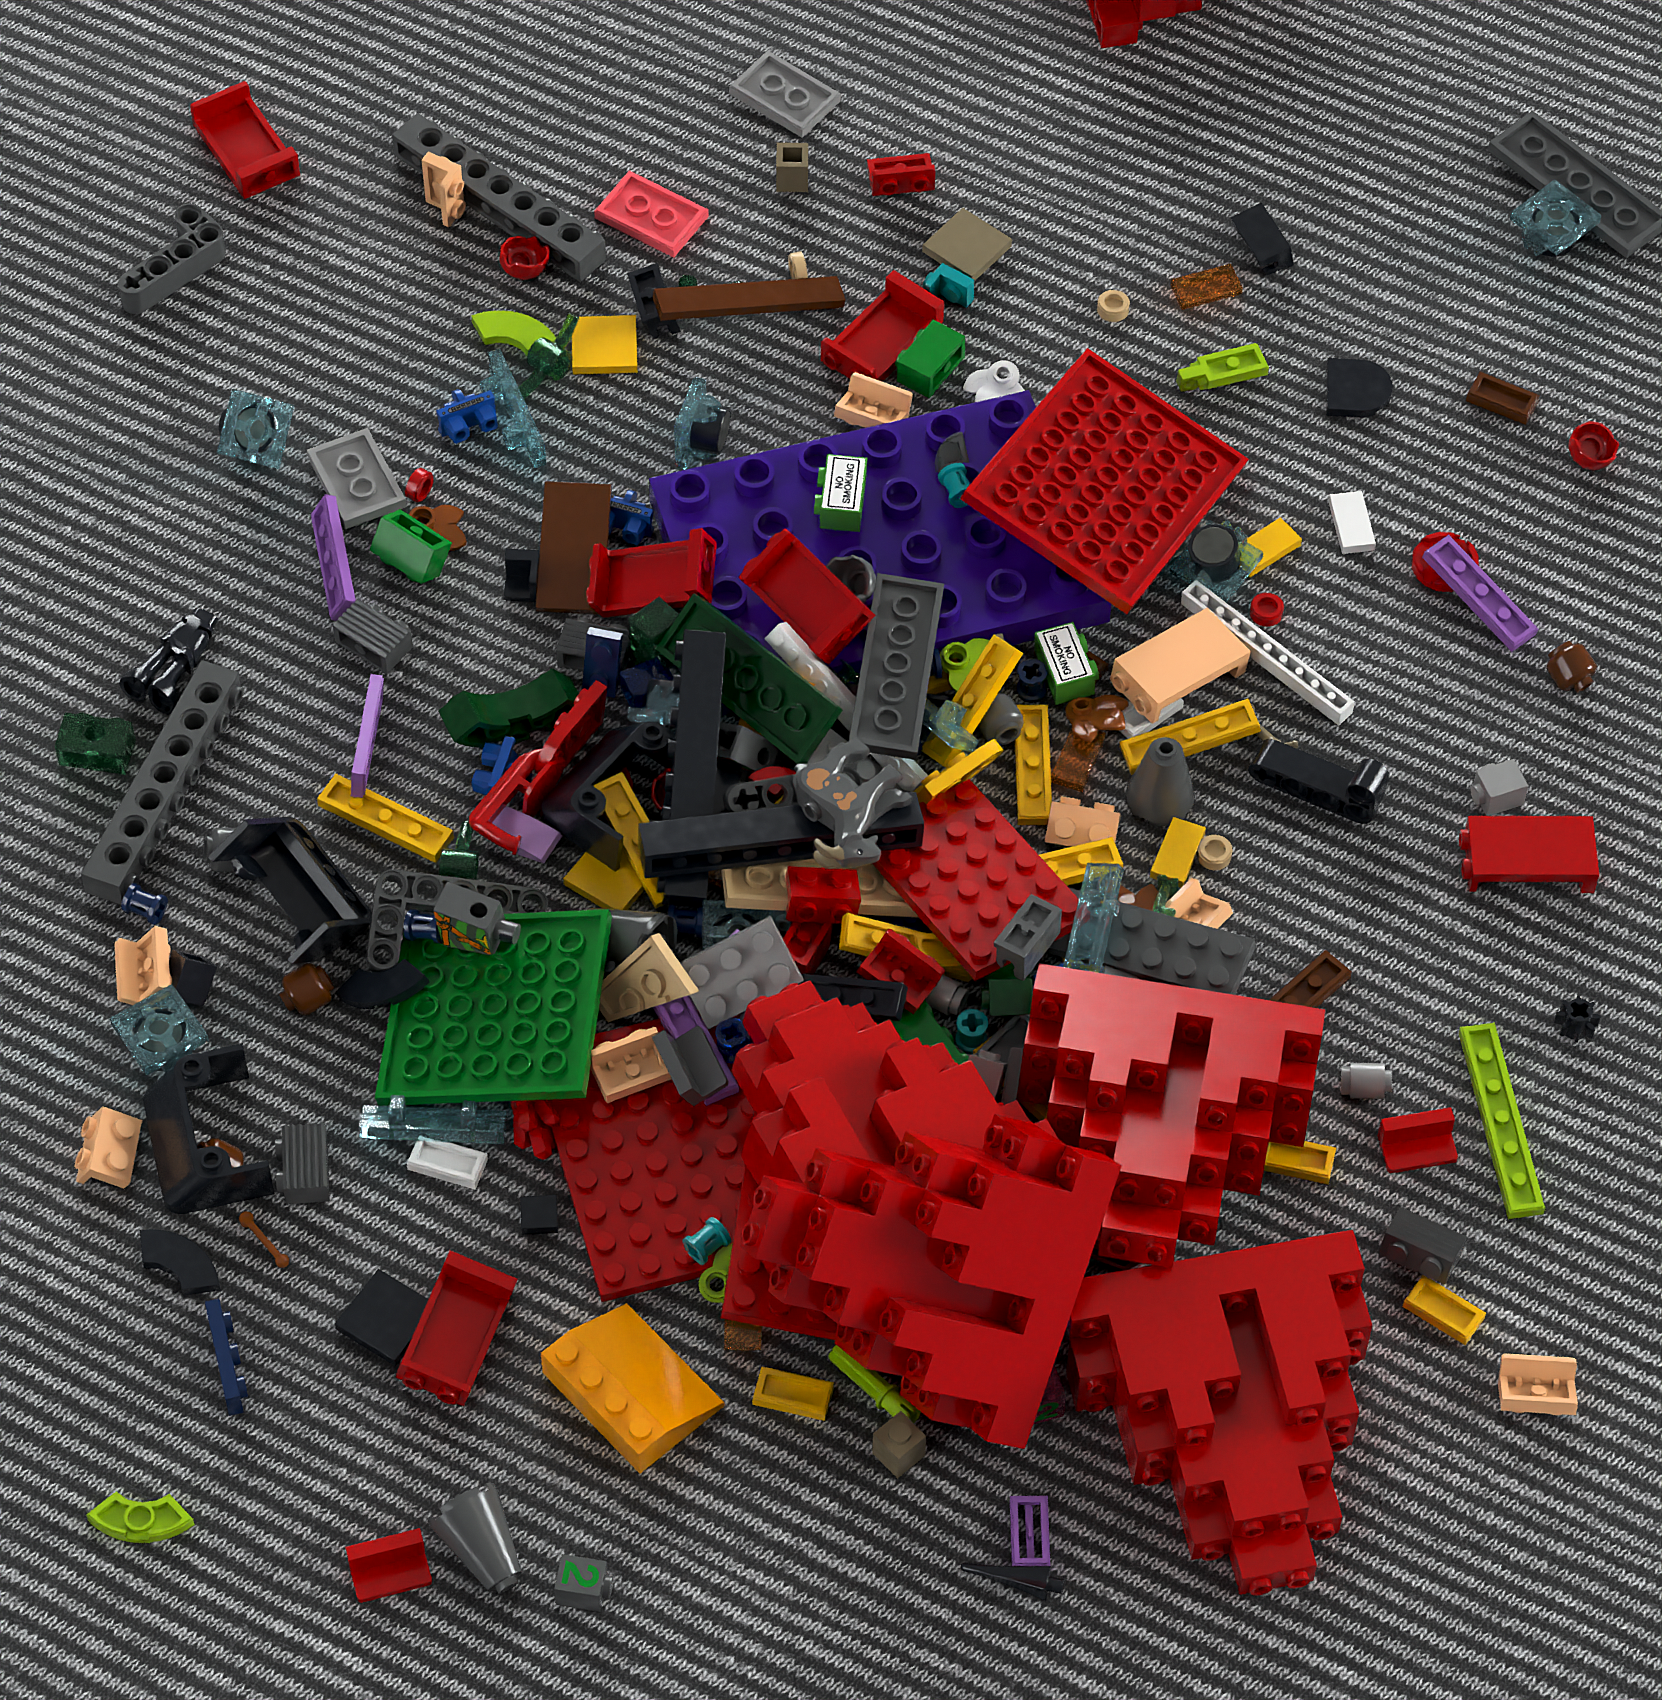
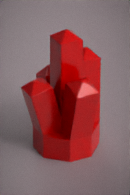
M550 1100L511 1101L514 1144L521 1149L532 1146L534 1156L545 1160L552 1155L551 1149L556 1146L551 1127L561 1119L550 1104Z

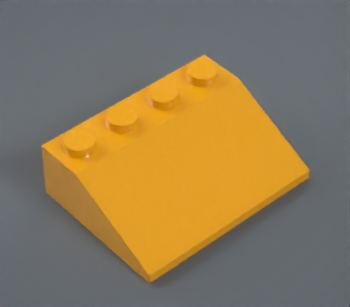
M627 1303L569 1330L541 1352L543 1374L639 1474L725 1406L720 1397Z

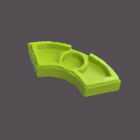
M487 311L471 315L472 324L485 345L494 343L513 345L521 349L527 357L557 346V338L550 329L528 315L513 311Z
M115 1492L86 1514L87 1520L104 1534L118 1540L133 1543H151L166 1540L194 1526L192 1517L170 1494L156 1501L137 1502L128 1500L118 1492Z

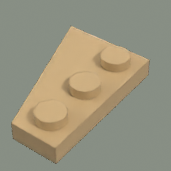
M660 933L650 936L603 979L599 1010L605 1019L610 1022L694 994L699 990Z

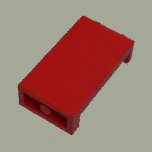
M246 81L230 86L208 97L201 98L190 105L193 126L243 199L300 176L298 154L292 146L288 148L284 146L252 100L249 85Z
M893 270L886 277L885 291L833 341L827 337L821 341V361L828 368L837 370L849 379L856 372L883 382L897 368L895 362L899 353L911 346L920 329H925L932 320L943 323L944 301Z
M703 528L690 530L689 540L617 550H608L601 543L594 544L593 555L589 561L591 571L590 584L586 591L588 605L605 618L682 608L693 593L700 595L711 604L717 542Z
M786 528L769 539L767 547L757 557L752 558L746 563L743 572L739 576V579L750 587L784 622H787L809 648L828 665L876 616Z
M1468 816L1465 829H1460L1459 848L1460 850H1465L1466 859H1462V879H1468L1469 892H1476L1479 882H1579L1580 893L1595 892L1599 878L1593 816Z
M450 1250L395 1378L402 1380V1383L411 1389H424L435 1394L444 1403L464 1406L518 1279Z

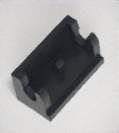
M1262 202L1231 217L1232 225L1236 227L1237 233L1241 235L1259 266L1264 267L1262 271L1265 275L1294 265L1291 246Z
M658 263L627 273L643 326L647 325L651 336L658 338L657 328L663 325L667 326L672 335L681 332L677 319L660 321L652 296L654 289L667 288Z

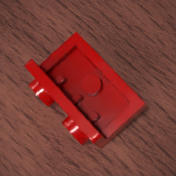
M930 153L867 159V171L872 196L935 190L936 171L935 166L931 163Z
M787 866L785 875L788 893L787 921L841 924L842 916L846 913L858 915L861 894L857 870H830L817 867Z
M888 929L880 942L859 966L857 973L867 980L904 983L908 987L904 1008L914 1015L938 985L945 973V969L933 957L925 955L914 947L905 936L894 932L892 929Z

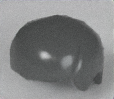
M855 555L832 558L826 567L863 603H866L872 596L876 583V576L872 565Z

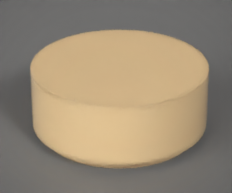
M802 251L790 253L788 255V265L791 279L808 278L806 262Z
M1118 290L1105 291L1098 298L1097 312L1099 316L1109 322H1118L1125 319L1129 313V298Z
M1209 835L1200 841L1197 859L1203 867L1209 870H1221L1229 865L1232 858V845L1225 837Z

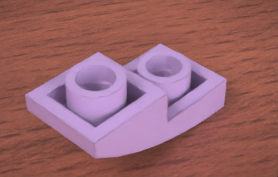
M507 806L492 822V824L515 837L520 835L522 837L518 855L541 863H545L562 837L561 833L552 827Z

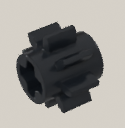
M1577 996L1576 999L1570 1002L1563 1000L1560 1011L1556 1012L1554 1023L1562 1025L1560 1036H1567L1570 1039H1574L1577 1043L1579 1039L1585 1036L1590 1039L1593 1038L1595 1027L1599 1025L1601 1015L1593 1014L1595 1003H1589L1581 999L1580 996Z

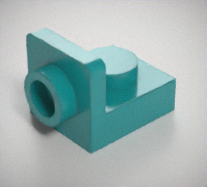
M944 263L934 273L930 272L922 285V288L938 297L941 294L948 301L958 303L965 308L974 300V279Z

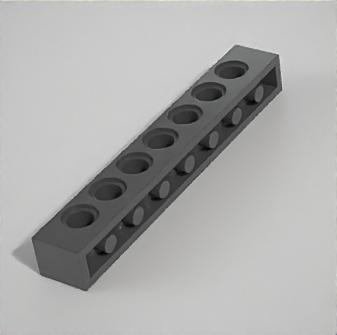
M417 113L392 134L394 156L422 175V159L427 152L440 157H446L450 161L461 165L462 180L464 181L463 194L466 205L513 237L523 236L529 238L536 236L543 247L548 245L550 248L548 261L580 283L606 261L605 239L599 232L590 230L581 224L575 216L568 215L556 207L550 199L543 198L534 192L528 184L516 180L504 168L497 167L488 161L482 153L474 151L463 144L457 136H451L441 129L435 121L428 120Z
M201 660L81 873L85 893L121 905L129 886L133 883L139 884L140 874L144 867H149L153 861L156 845L160 839H165L168 834L171 818L175 812L178 813L182 809L186 791L189 786H194L197 782L201 764L204 759H209L212 755L216 737L219 732L223 733L225 731L231 710L234 706L237 707L242 700L244 689L241 687L239 672Z

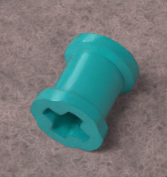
M962 463L950 464L944 467L938 474L940 484L945 486L949 493L948 501L955 508L968 505L960 499L966 488L970 485L966 477L967 469Z
M968 1009L961 1012L957 1017L956 1027L958 1032L956 1033L955 1042L957 1047L963 1052L973 1054V1050L987 1040L988 1019L983 1012L977 1009Z
M710 1217L706 1221L705 1227L692 1237L687 1235L682 1242L691 1258L698 1264L704 1265L708 1261L709 1255L721 1246L727 1247L732 1240L723 1224L716 1218Z

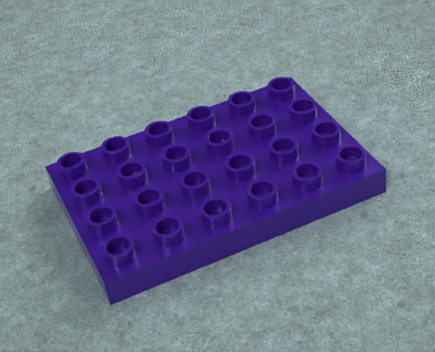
M1029 390L649 478V500L663 542L689 540L691 529L703 528L717 542L711 605L786 665L788 664L764 639L778 624L784 621L750 587L739 579L746 563L752 558L757 557L767 547L769 539L785 528L796 536L825 566L834 557L855 555L872 565L875 576H877V573L943 583L944 589L934 649L938 648L939 654L945 646L952 642L965 644L974 638H983L990 641L993 634L1003 633L1004 641L1013 646L1035 640V632L1074 622L1076 630L1110 622L1111 603L970 505L961 508H955L950 505L948 501L949 493L946 487L941 485L938 480L939 473L935 471L937 451L946 438L954 433L962 432L970 462L962 464L967 469L966 477L971 484L1036 408ZM827 454L867 458V477L860 532L820 528V515L814 514L815 495H822L823 487H817L819 467H826ZM873 594L870 597V599H868L866 603H864L870 610L872 606ZM868 624L829 665L825 663L840 680L852 684L859 683ZM721 703L722 716L734 713Z

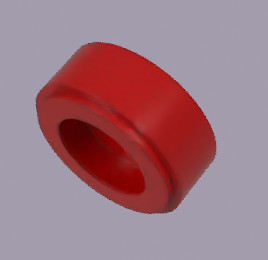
M421 467L417 468L406 484L405 496L415 502L423 501L432 488L433 474Z
M1260 593L1252 599L1250 617L1256 624L1270 627L1281 621L1284 603L1280 597L1272 593Z

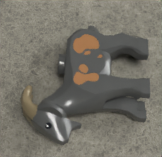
M856 737L848 743L844 744L841 742L836 747L831 748L822 761L810 765L800 763L794 768L797 772L794 775L792 785L796 791L798 804L802 807L804 814L811 821L815 822L818 820L834 831V847L825 845L818 838L814 840L815 848L817 849L813 853L814 859L825 869L856 868L879 861L881 850L876 846L878 836L874 835L865 839L863 838L864 833L880 816L889 810L903 808L912 803V796L897 788L894 790L890 789L883 794L885 790L895 787V784L903 779L902 774L890 764L885 766L871 780L859 786L848 775L842 773L846 764L860 761L869 755L870 749Z

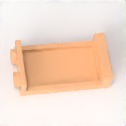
M1207 607L1115 658L1110 680L1114 688L1118 692L1123 693L1134 705L1136 711L1144 715L1153 724L1159 720L1160 712L1164 707L1226 672H1229L1234 678L1244 674L1251 651Z

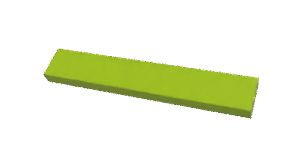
M1495 1023L1460 1027L1458 1034L1508 1219L1543 1215L1545 1206Z

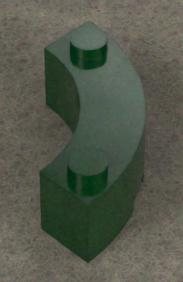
M551 668L530 683L506 692L474 694L463 690L450 698L448 703L438 712L455 743L469 747L484 748L485 742L502 741L503 743L505 736L515 738V744L530 739V732L546 726L549 731L554 730V725L563 712L569 713L574 707V701L579 693L570 677Z
M1010 963L984 976V988H981V1009H988L990 1016L1030 1014L1033 996L1030 973L1022 981L1015 977L1013 971L1015 967Z

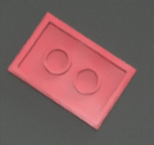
M631 171L627 172L594 211L595 219L673 258L709 217L708 209Z

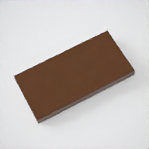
M545 481L536 611L598 614L588 605L586 598L591 575L589 561L593 555L594 544L601 543L608 549L612 484Z

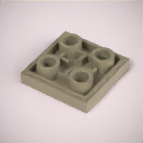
M962 208L923 244L922 252L940 264L944 263L975 281L1012 247V239L965 208Z

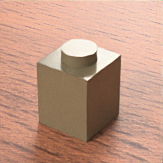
M777 143L776 192H808V143Z
M902 1411L873 1433L872 1454L897 1479L925 1456L926 1435Z

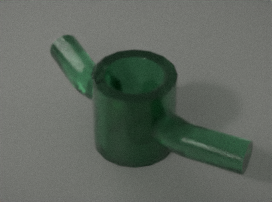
M571 313L567 314L560 333L554 342L542 337L531 345L527 354V363L535 370L514 391L518 399L523 401L541 384L545 376L553 380H560L568 373L573 357L571 352L567 351L565 347L569 343L580 319L578 316Z
M469 821L461 823L455 849H442L439 875L477 880L479 852L469 850L473 834Z

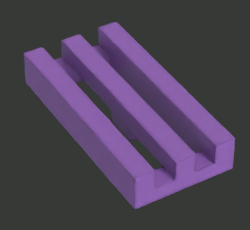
M1010 1496L1011 1566H1050L1048 1496ZM1018 1505H1025L1026 1558H1020ZM1033 1505H1040L1042 1558H1034Z

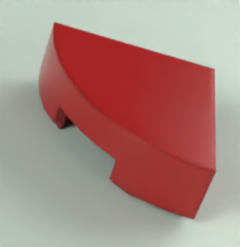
M781 766L765 767L752 773L748 777V782L796 774V772ZM778 784L771 785L767 791V797L775 802L783 794V790Z

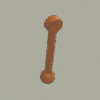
M242 1212L239 1216L241 1226L250 1228L274 1256L275 1264L279 1268L287 1267L289 1265V1257L286 1254H281L254 1223V1216L251 1212Z

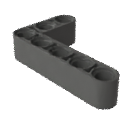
M397 869L386 870L378 877L375 886L366 965L371 972H382L397 965L400 955L405 909H416L421 912L434 913V907L447 882L488 897L492 895L501 896L506 904L502 908L504 914L527 913L522 907L523 901L526 900L536 901L540 906V912H546L548 898L544 892L532 887ZM387 881H394L400 886L401 892L393 896L387 895L383 891L382 885ZM421 886H430L434 889L436 896L431 900H424L419 897L417 889ZM383 915H389L395 919L397 926L391 930H385L379 926L377 920ZM380 949L387 950L392 956V961L388 964H379L374 960L373 953Z

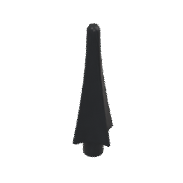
M973 1563L961 1564V1570L964 1572L998 1581L1045 1601L1048 1591L1062 1594L1065 1586V1579L1050 1575L1051 1566L1020 1567Z

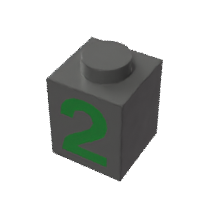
M562 1554L554 1587L556 1605L601 1612L603 1599H610L614 1580L613 1576H608L607 1561Z

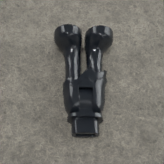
M196 607L190 615H184L181 621L176 622L159 638V646L151 656L141 665L127 671L122 676L119 682L122 691L135 701H143L148 695L151 704L158 711L167 715L171 714L180 699L176 685L186 671L188 674H191L193 668H196L200 656L205 651L209 639L214 634L213 627L218 622V618L213 613ZM171 657L172 663L153 681L157 672Z

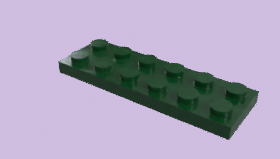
M693 593L656 647V650L680 668V661H674L676 640L682 641L685 629L726 633L721 703L795 763L806 764L843 709L703 597Z

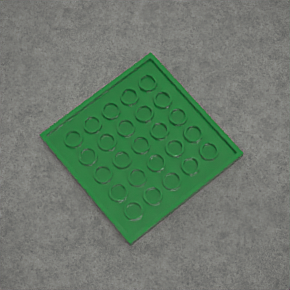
M609 909L504 914L505 920L521 925L520 936L515 945L501 941L493 955L443 946V944L434 943L432 939L417 938L415 941H408L403 933L398 963L405 959L422 972L430 983L407 1000L395 1005L391 1003L375 1093L377 1104L379 1106L586 1098L592 1060L591 1050H593L612 922V915Z

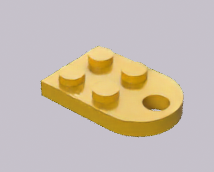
M993 739L968 756L962 752L947 763L948 767L939 773L936 770L921 781L922 785L913 792L917 793L919 803L924 802L927 804L936 795L944 793L948 789L973 778L1000 756L1004 750L996 739Z

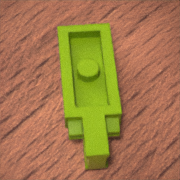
M1253 343L1197 357V361L1191 363L1190 367L1178 370L1176 383L1181 392L1195 390L1198 387L1199 390L1211 389L1268 375L1269 366L1258 344Z

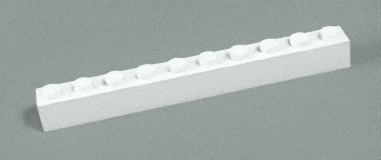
M1195 580L1182 592L1181 604L1193 614L1208 607L1251 651L1250 658L1338 726L1353 713L1354 701L1200 582Z
M787 622L778 624L764 639L796 673L808 682L814 683L815 688L843 709L838 719L851 731L856 697ZM870 753L883 768L890 764L902 774L903 779L897 783L903 790L913 792L922 785L921 781L928 776L912 759Z

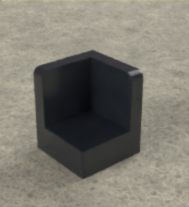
M506 548V579L504 588V599L506 601L536 602L539 550Z
M173 949L169 959L172 985L171 990L166 995L173 1000L203 1006L206 1002L217 966L204 956Z

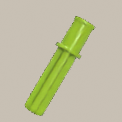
M837 1345L832 1348L828 1355L829 1360L874 1399L878 1409H885L892 1417L902 1411L913 1423L916 1422L921 1411L900 1395L899 1387L896 1384L890 1385L875 1370L864 1368Z

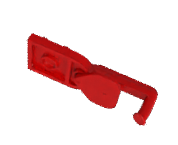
M596 680L588 690L583 688L577 695L574 707L569 713L563 712L554 725V731L545 742L543 748L529 751L514 761L471 812L469 824L474 831L501 848L511 851L512 855H517L522 837L520 835L517 837L510 835L492 824V822L518 791L524 794L522 813L531 817L538 813L541 809L543 798L555 787L565 767L603 723L607 686ZM535 769L537 775L530 783L526 779Z

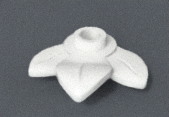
M1006 360L995 362L989 369L973 372L966 379L963 390L976 394L975 402L1025 391L1018 383L1020 375L1017 366ZM1000 372L1009 373L1008 377L1004 379L997 376Z

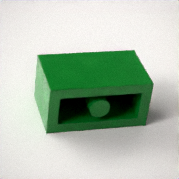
M932 320L925 329H920L917 332L911 346L899 353L895 362L897 382L930 398L965 357L966 336Z
M399 509L381 517L369 551L379 556L383 563L394 566L405 573L406 577L411 581L423 584L440 576L452 542Z

